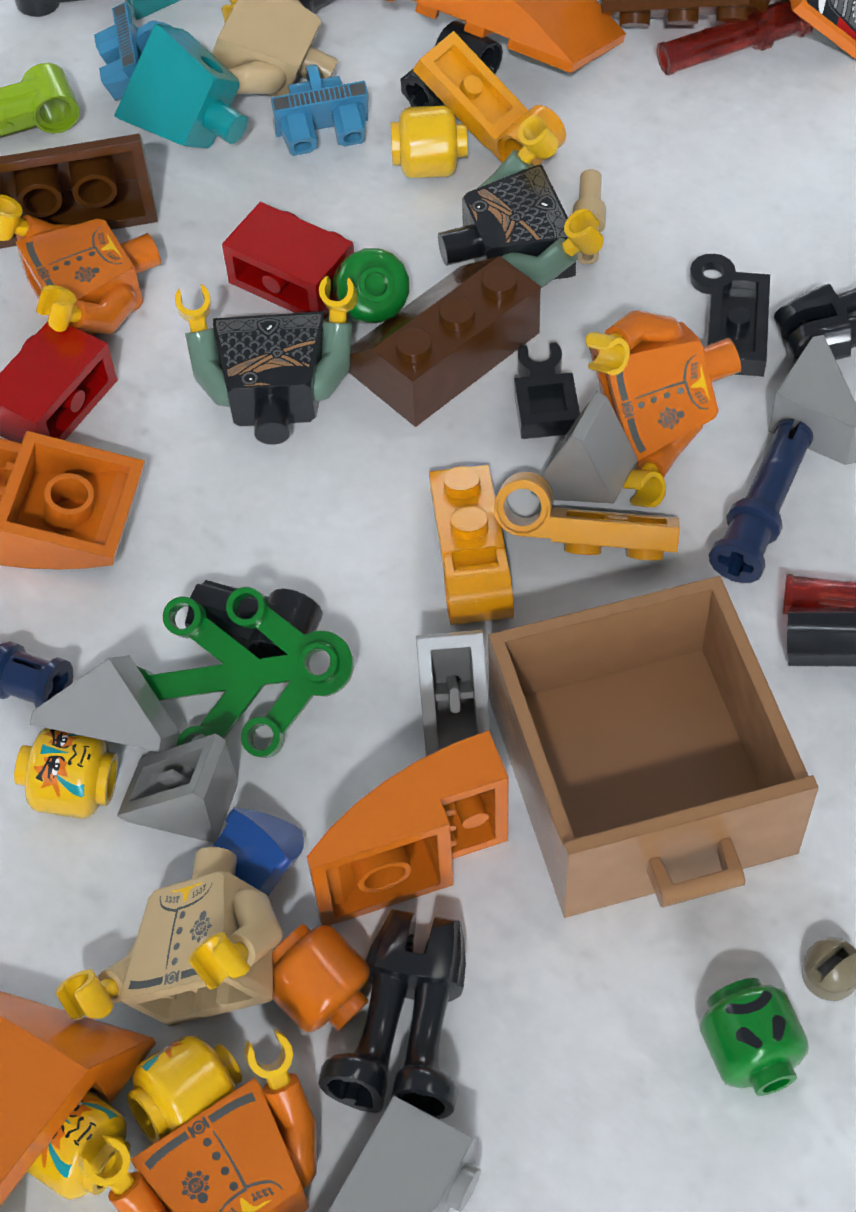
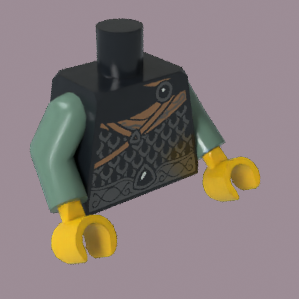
M533 115L525 119L518 130L519 140L524 147L520 151L513 150L494 174L477 189L467 192L462 198L463 227L438 233L439 250L446 266L471 259L478 262L500 256L543 288L552 280L576 276V261L579 251L585 255H593L602 249L604 239L603 235L598 231L599 220L589 209H579L567 217L542 164L533 165L532 161L535 158H550L558 149V139L555 134L547 128V124L541 117Z
M328 276L324 277L320 283L319 295L329 309V321L324 320V312L213 318V328L209 329L206 318L211 311V298L208 289L203 284H200L204 303L197 310H189L182 305L183 301L179 288L175 294V304L179 315L189 322L190 332L185 333L196 382L216 405L230 407L234 424L238 426H254V435L261 443L269 445L281 444L290 436V423H305L315 419L319 402L328 399L349 372L352 323L346 322L347 312L354 308L358 300L357 290L350 278L347 280V295L341 301L330 300L331 280Z

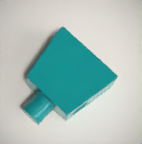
M155 23L114 116L119 120L177 144L197 148H209L214 143L216 136L229 144H234L244 134L248 122L245 115L231 107L239 89L238 78L184 29Z

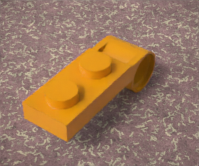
M454 31L420 58L413 68V71L446 106L452 109L454 115L463 124H466L468 130L502 163L513 150L520 151L524 147L519 140L518 130L523 121L530 116L537 115L541 117L547 124V128L557 137L558 148L566 140L564 124L554 111L543 105H535L528 110ZM535 158L532 163L534 166L540 165L546 159Z
M489 465L459 466L452 469L429 471L430 492L444 572L450 625L514 618L511 577L502 529L494 514L495 494Z
M519 472L510 476L503 483L494 502L496 520L505 531L516 536L551 539V542L565 543L564 551L568 553L598 555L601 554L602 546L627 548L626 556L639 560H662L664 552L678 553L679 518L553 507L554 496L551 486L542 476L533 472ZM517 489L531 490L540 499L541 511L530 518L519 517L510 510L507 501L508 495Z

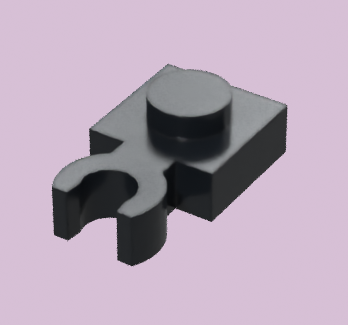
M557 342L550 343L549 359L544 362H536L530 359L527 345L520 346L518 349L517 370L520 378H514V396L521 439L566 435L580 415L573 373L561 374L562 350Z

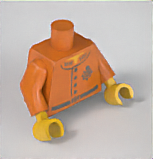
M0 195V241L10 240L16 234L18 241L15 243L27 281L39 299L36 312L40 315H48L47 322L52 329L62 332L70 325L92 336L96 333L112 334L116 332L130 313L140 308L143 299L136 274L161 264L158 249L148 233L120 244L105 220L94 219L73 225L51 224L30 215H24L21 218L23 213L21 205L9 196Z
M633 310L605 330L604 334L590 332L586 336V345L589 347L593 362L588 364V369L596 371L601 392L608 398L638 458V469H632L623 488L637 490L634 497L630 500L631 505L652 508L658 506L664 499L666 493L664 477L677 457L701 431L703 425L715 419L718 414V406L712 383L739 373L741 371V361L737 349L730 338L703 347L699 337L683 322H678L670 316Z
M273 1029L276 1039L281 1045V1053L275 1062L265 1065L256 1061L254 1050L248 1040L244 1048L245 1059L255 1074L266 1078L267 1083L264 1085L263 1091L256 1078H253L131 1159L129 1151L122 1142L112 1136L101 1135L105 1142L112 1146L115 1151L114 1165L105 1173L97 1174L94 1173L88 1161L79 1155L78 1167L82 1175L96 1185L110 1187L111 1190L109 1191L108 1198L118 1212H306L309 1205L304 1189L311 1184L317 1173V1124L298 1076L287 1071L293 1059L291 1044L283 1033ZM130 1160L137 1172H128Z

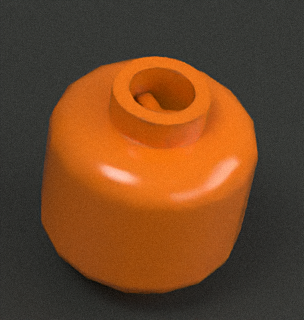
M303 923L272 952V999L305 1032L318 1031L328 1022L339 1032L369 1002L360 992L368 981L370 975L369 966L331 926L320 925L310 930Z

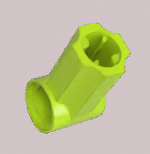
M37 64L24 74L21 82L0 87V137L33 127H38L47 133H62L76 124L80 116L79 106L64 70L56 64Z

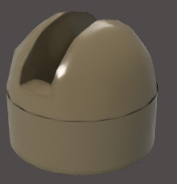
M827 937L815 942L808 949L801 970L803 981L809 991L815 996L829 1001L842 1000L850 996L856 989V949L843 938ZM834 955L841 957L843 960L825 977L819 972L818 968Z

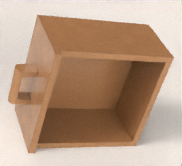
M721 576L488 634L489 701L564 918L654 893L660 906L664 908L744 886L745 876L743 869L799 854L819 787L814 775L809 776Z

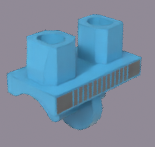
M126 2L112 8L115 25L94 35L96 48L107 64L99 68L101 81L115 101L122 99L154 24L171 26L164 22L152 20L137 28L132 22L131 10Z
M312 64L305 67L306 82L289 84L288 95L271 97L276 137H283L292 156L311 153L317 149L315 130L334 127L338 145H343L344 147L361 144L365 141V121H368V91L365 81L342 85L340 76L321 79L317 64Z

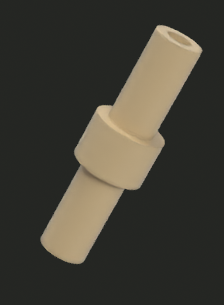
M588 169L580 175L579 199L573 206V213L579 209H589L599 220L598 231L601 233L606 223V205L601 200L602 175L597 170ZM579 251L577 253V260L582 264H593L598 260L599 252L593 255H585Z

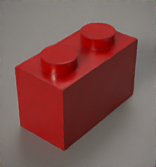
M259 202L222 243L228 282L294 313L324 312L325 320L329 315V309L319 295L320 283L326 276L332 282L337 266L345 257L354 253V244L336 232L324 230L299 219L291 212L281 211L263 202ZM331 284V291H330L329 298H330V300L334 301V299H333V297H332V284Z
M46 322L35 335H32L25 341L21 351L0 372V436L10 441L22 443L26 431L66 440L118 381L108 343L70 325L65 331H55Z

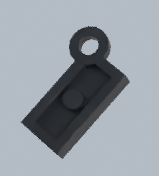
M704 254L697 257L690 267L689 278L690 283L696 290L711 295L707 345L730 338L737 349L741 361V371L735 375L764 377L767 362L770 274L736 272L732 261L719 254ZM716 270L722 276L712 279L704 276L703 272Z

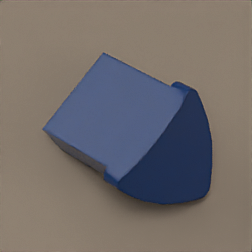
M233 807L225 819L228 824L212 847H220L232 851L237 856L235 876L269 896L285 871L294 865L304 848L302 830L270 814Z

